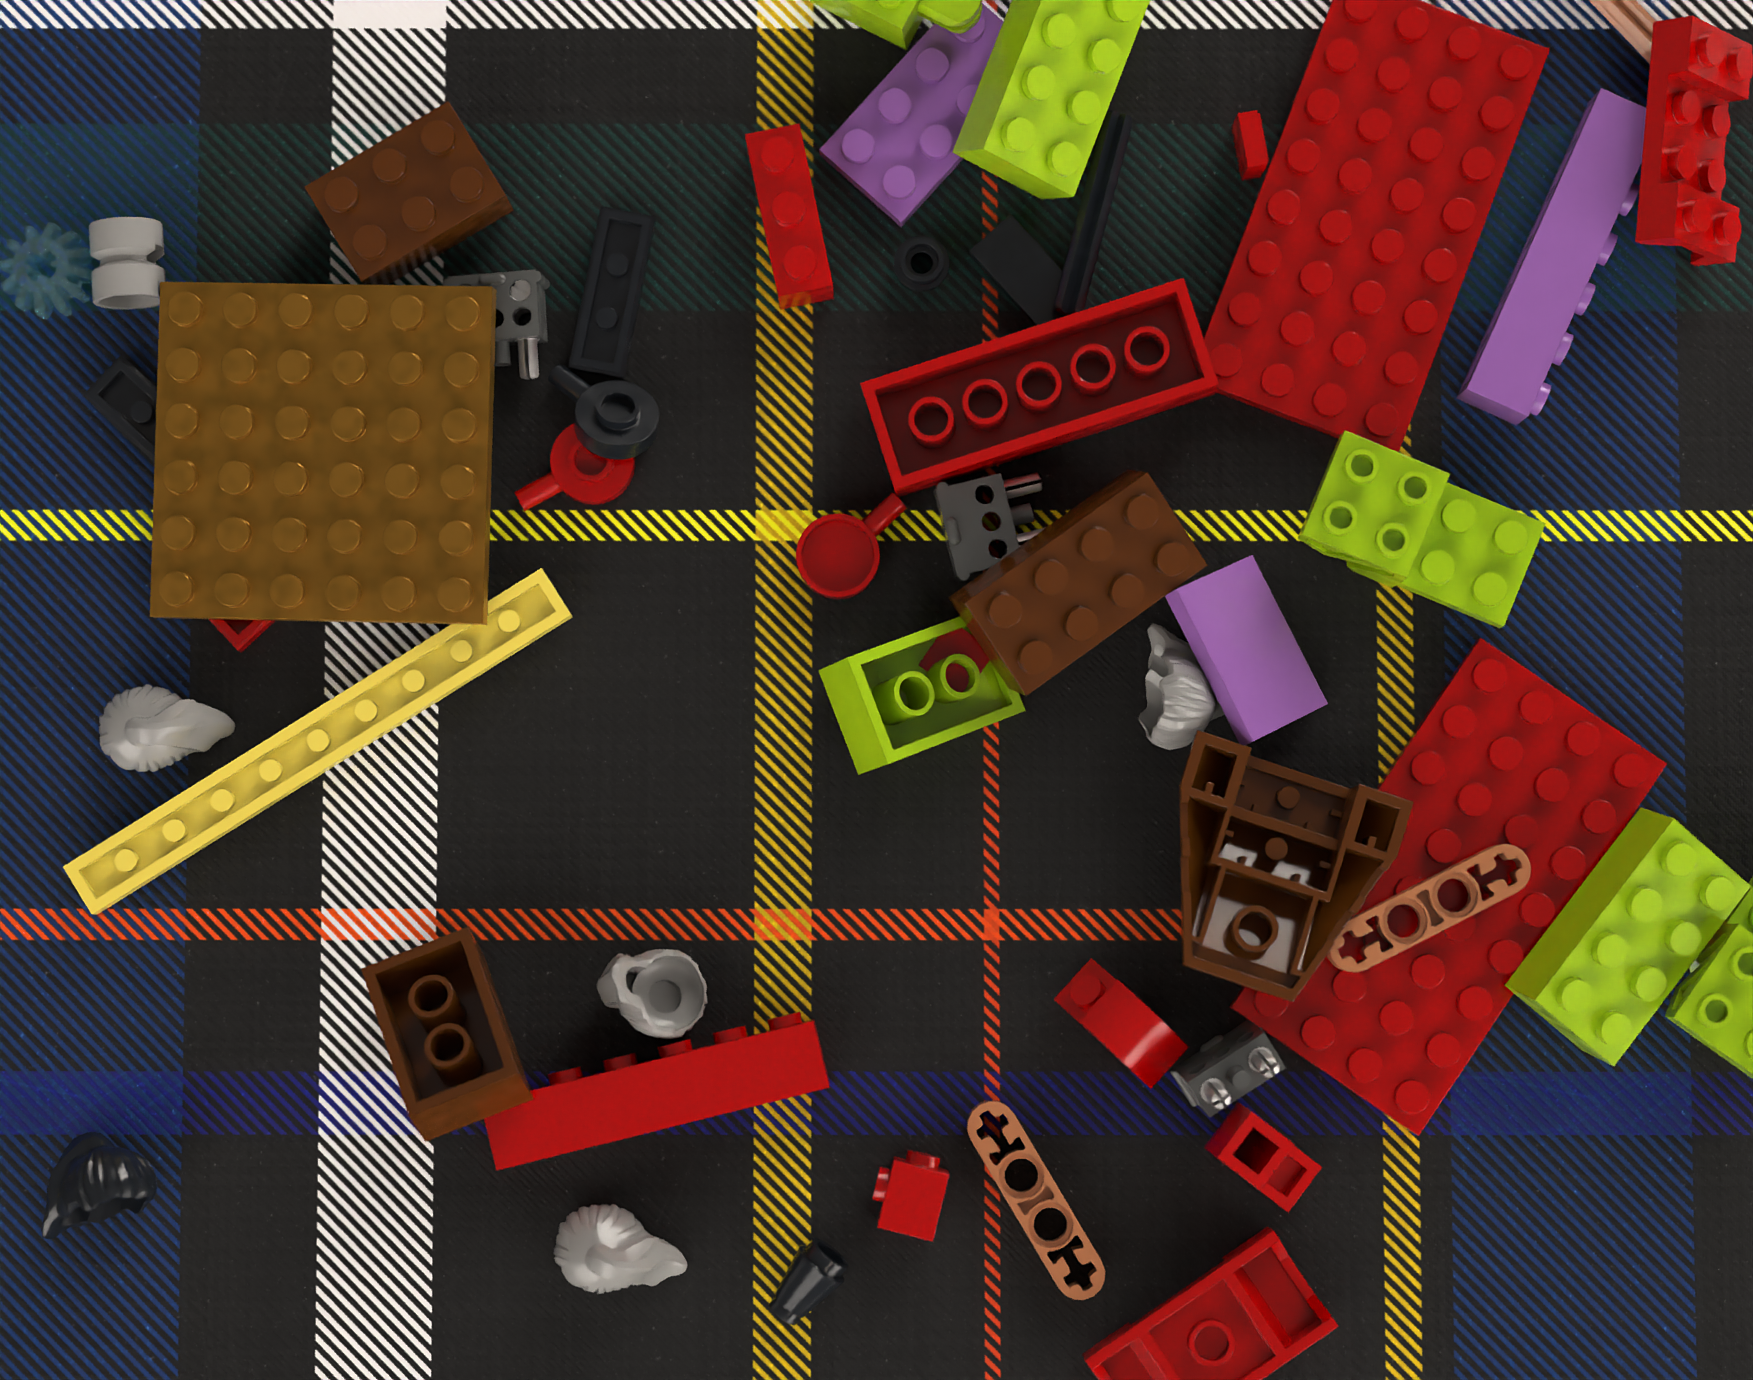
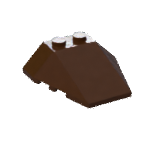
M1197 730L1179 784L1182 966L1293 1002L1335 944L1334 941L1349 920L1366 901L1367 895L1384 871L1388 870L1398 856L1414 802L1362 784L1347 788L1251 756V747Z

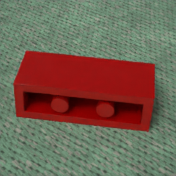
M800 123L745 134L780 310L834 299L833 282Z

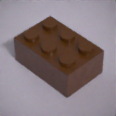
M449 101L304 186L364 285H389L514 211L506 194Z
M469 927L361 968L408 1117L425 1142L533 1099L484 954Z

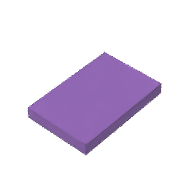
M1253 555L1179 587L1165 596L1239 744L1247 745L1328 704Z

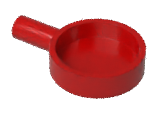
M573 423L559 434L553 444L550 455L552 472L514 493L524 511L562 491L570 498L584 504H603L617 498L629 486L635 471V457L609 459L592 453L578 440Z
M892 492L862 520L847 514H829L809 524L800 536L796 548L797 567L806 585L815 593L831 599L850 598L865 590L874 580L879 568L880 551L876 537L907 509L905 504Z

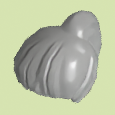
M1152 623L1147 630L1152 649L1148 659L1149 671L1145 676L1147 708L1140 713L1138 720L1146 731V737L1152 744L1168 750L1183 748L1193 742L1197 730L1204 732L1209 722L1223 716L1224 712L1189 643L1177 638L1162 626Z
M149 684L143 687H134L131 690L126 689L122 694H116L113 696L112 701H109L103 708L104 714L99 716L101 750L104 754L110 756L120 768L124 770L135 769L138 772H146L148 770L154 772L159 768H164L166 765H173L175 761L182 760L184 756L190 753L206 752L218 740L231 735L235 730L234 721L224 712L203 703H197L193 699L182 700L176 693L172 694L169 689L152 687Z
M654 949L634 957L619 953L608 963L597 982V990L605 1006L619 1008L621 1015L630 1022L635 1030L656 1038L673 1039L682 1037L685 1031L691 1030L698 1019L703 1016L705 1004L708 1003L706 995L707 985L698 964L680 950Z
M594 1204L590 1207L582 1206L577 1212H572L566 1216V1222L560 1223L559 1234H557L556 1246L553 1252L555 1262L561 1267L564 1277L570 1284L582 1287L583 1290L588 1292H596L597 1294L608 1293L613 1290L619 1291L621 1288H629L630 1285L646 1284L655 1286L668 1277L684 1273L688 1266L683 1254L675 1246L669 1244L664 1239L649 1234L641 1222L635 1219L633 1213L624 1208H619L615 1204L610 1206L608 1204Z

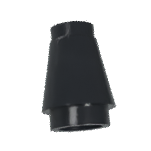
M813 1238L807 1246L800 1245L775 1293V1297L769 1303L770 1308L783 1321L796 1325L801 1318L845 1281L843 1273L849 1267L847 1261L832 1246L818 1238Z

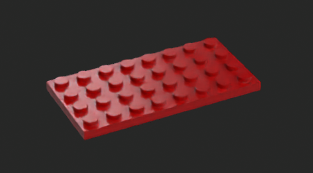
M1332 0L1204 335V341L1219 383L1216 393L1338 439L1346 430L1399 452L1548 56L1549 48L1421 0Z
M1477 639L1376 788L1414 803L1398 856L1388 870L1384 871L1367 895L1366 901L1353 916L1488 847L1498 844L1514 845L1523 850L1527 855L1531 865V875L1526 886L1508 898L1367 970L1360 972L1342 971L1333 966L1326 955L1293 1002L1243 986L1229 1008L1256 1024L1277 1041L1404 1128L1419 1136L1514 993L1504 985L1621 834L1667 763L1484 639ZM1497 854L1494 857L1496 867L1480 876H1476L1474 865L1467 869V872L1472 875L1479 885L1481 899L1489 896L1488 892L1482 888V885L1496 879H1503L1507 885L1512 882L1510 872L1517 868L1513 859L1502 860ZM1448 879L1440 885L1437 897L1444 909L1449 912H1456L1465 906L1468 892L1462 882L1457 879ZM1404 904L1395 906L1387 917L1388 928L1398 937L1410 936L1414 933L1418 924L1415 911ZM1374 917L1366 920V923L1373 929L1372 932L1362 937H1353L1349 931L1342 935L1345 944L1338 948L1341 957L1352 956L1358 962L1362 959L1360 949L1372 941H1379L1381 951L1389 947L1388 943L1378 934Z

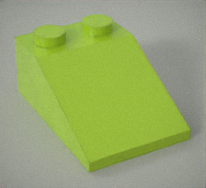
M961 616L847 657L818 670L858 775L1025 711L1019 693L1007 687L991 661L987 663L981 673L976 663L970 657L963 654H954L933 664L928 672L918 666L937 637L960 628L973 635ZM949 663L961 665L969 675L968 686L963 692L953 690L946 681L945 672Z

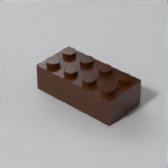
M1126 470L948 598L1007 687L1027 696L1207 566V563L1149 473Z

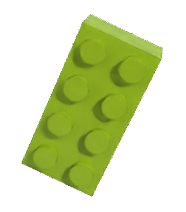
M1012 0L952 153L1041 200L1074 197L1150 0Z
M1640 807L1504 986L1579 1049L1615 1066L1751 886L1674 818Z

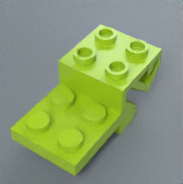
M1345 430L1337 441L1298 539L1323 555L1346 560L1347 567L1353 572L1392 588L1399 586L1492 626L1502 628L1509 616L1546 523L1447 483L1450 473Z
M1752 877L1748 883L1751 886L1689 967L1691 974L1675 988L1665 1017L1753 1079Z

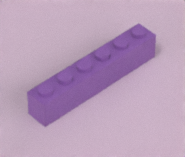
M1602 88L1588 102L1456 397L1457 399L1514 425H1518L1530 413L1536 416L1540 413L1551 390V385L1544 382L1552 363L1558 366L1562 363L1574 335L1566 332L1574 313L1580 316L1583 315L1594 294L1596 285L1588 281L1596 263L1601 266L1606 264L1617 242L1618 235L1611 233V229L1618 214L1626 216L1629 213L1639 193L1640 186L1633 183L1640 164L1642 165L1646 117L1645 107Z

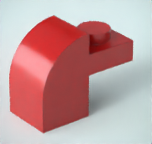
M1092 958L1054 998L1068 1014L1090 1032L1150 1089L1189 1048L1146 1004Z
M1239 1102L1236 1103L1204 1146V1149L1288 1213L1322 1168L1295 1147L1294 1143Z

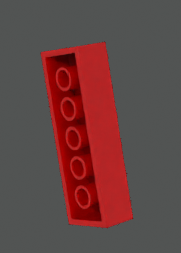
M1184 278L895 371L862 382L860 385L897 497H901L935 486L940 482L957 479L1215 395L1219 383Z

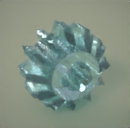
M47 223L42 235L33 226H25L24 236L26 242L21 245L14 239L7 240V247L15 253L14 258L0 260V269L11 274L1 283L3 291L9 295L17 294L15 306L24 312L34 307L36 315L42 319L50 317L54 306L62 315H71L72 306L69 301L71 298L75 297L83 303L89 301V295L80 287L82 283H92L91 272L93 270L85 267L94 259L90 256V249L88 247H80L81 237L73 230L67 231L62 235L60 227L55 223ZM46 263L56 268L55 274L50 279L40 273Z

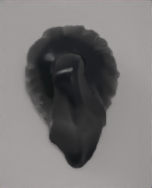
M87 1132L75 1137L64 1150L50 1175L47 1187L46 1210L41 1228L42 1238L54 1239L70 1227H80L89 1222L99 1223L126 1209L134 1214L141 1213L148 1202L154 1199L157 1192L156 1173L148 1160L134 1151L116 1147L106 1136L99 1132Z

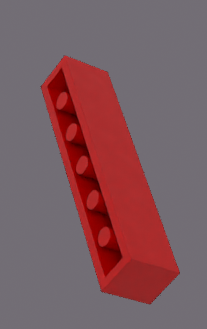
M795 1012L768 1019V1031L747 1035L744 1025L712 1033L715 1044L696 1049L692 1048L690 1039L659 1046L657 1048L660 1058L638 1063L636 1053H630L603 1060L605 1070L603 1072L583 1076L581 1066L547 1074L550 1085L531 1089L532 1100L484 1119L496 1171L830 1088V1081L815 1020L802 1022L800 1012Z

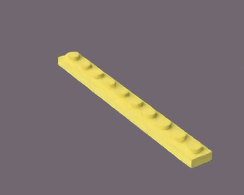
M540 568L488 601L487 625L451 624L69 862L63 868L91 914L98 915L568 621L573 616L545 571Z

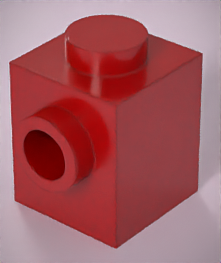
M908 1150L906 1159L893 1157L891 1169L879 1168L872 1200L882 1202L877 1228L933 1242L950 1175L947 1169L939 1168L941 1158L923 1152Z

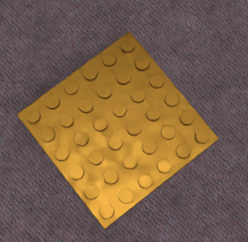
M160 282L150 617L487 625L497 290L493 286Z

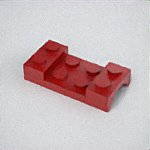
M1693 15L1653 22L1635 242L1647 245L1681 246L1691 250L1690 264L1695 266L1733 263L1736 259L1737 242L1741 236L1740 208L1721 200V193L1726 183V170L1724 167L1725 143L1731 125L1728 106L1729 102L1748 100L1750 79L1753 76V45Z
M1267 1226L1222 1257L1223 1261L1131 1325L1129 1322L1088 1349L1082 1356L1098 1380H1262L1339 1326L1302 1276L1277 1234Z

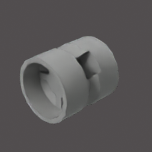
M112 217L91 222L89 225L90 256L100 261V266L91 272L93 303L96 306L111 309H144L159 306L160 282H166L165 270L156 264V261L164 256L163 224L160 221L143 217Z

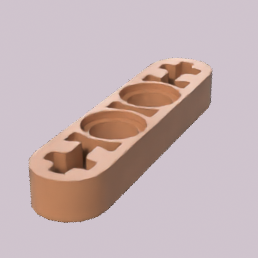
M1498 844L1488 847L1353 916L1334 941L1335 944L1328 952L1327 958L1333 966L1342 971L1360 972L1367 970L1519 892L1530 879L1531 865L1529 858L1523 850L1514 845ZM1497 854L1502 860L1513 859L1517 868L1510 872L1512 882L1507 885L1503 879H1496L1482 885V888L1488 892L1489 896L1481 899L1479 885L1472 875L1467 872V869L1474 865L1476 876H1480L1496 867L1494 857ZM1448 879H1457L1462 882L1468 892L1465 906L1456 912H1449L1444 909L1437 897L1440 885ZM1400 904L1411 907L1418 918L1417 928L1414 933L1404 938L1394 935L1389 930L1387 924L1389 912ZM1374 917L1377 932L1388 943L1389 947L1381 951L1379 941H1372L1360 949L1362 959L1358 962L1352 956L1341 957L1338 948L1345 944L1342 935L1349 931L1353 937H1362L1372 932L1373 929L1366 923V920Z
M986 1100L978 1103L970 1111L967 1118L966 1129L970 1140L1057 1287L1065 1296L1074 1300H1085L1095 1296L1105 1282L1103 1263L1017 1117L1006 1104L998 1100ZM986 1111H990L994 1117L1002 1114L1006 1116L1008 1122L1001 1129L1010 1145L1017 1137L1024 1144L1022 1148L1005 1153L996 1164L989 1157L990 1153L1000 1151L990 1135L980 1138L976 1132L983 1125L980 1115ZM1027 1159L1035 1165L1037 1179L1030 1189L1016 1191L1006 1183L1005 1170L1012 1161ZM1046 1208H1056L1066 1218V1228L1063 1234L1053 1240H1045L1039 1237L1034 1229L1036 1215ZM1075 1235L1082 1242L1081 1245L1071 1247L1078 1261L1082 1265L1091 1261L1094 1265V1269L1088 1273L1091 1283L1083 1288L1076 1281L1069 1284L1064 1281V1277L1070 1273V1268L1062 1254H1059L1054 1261H1051L1047 1255L1049 1251L1064 1248Z

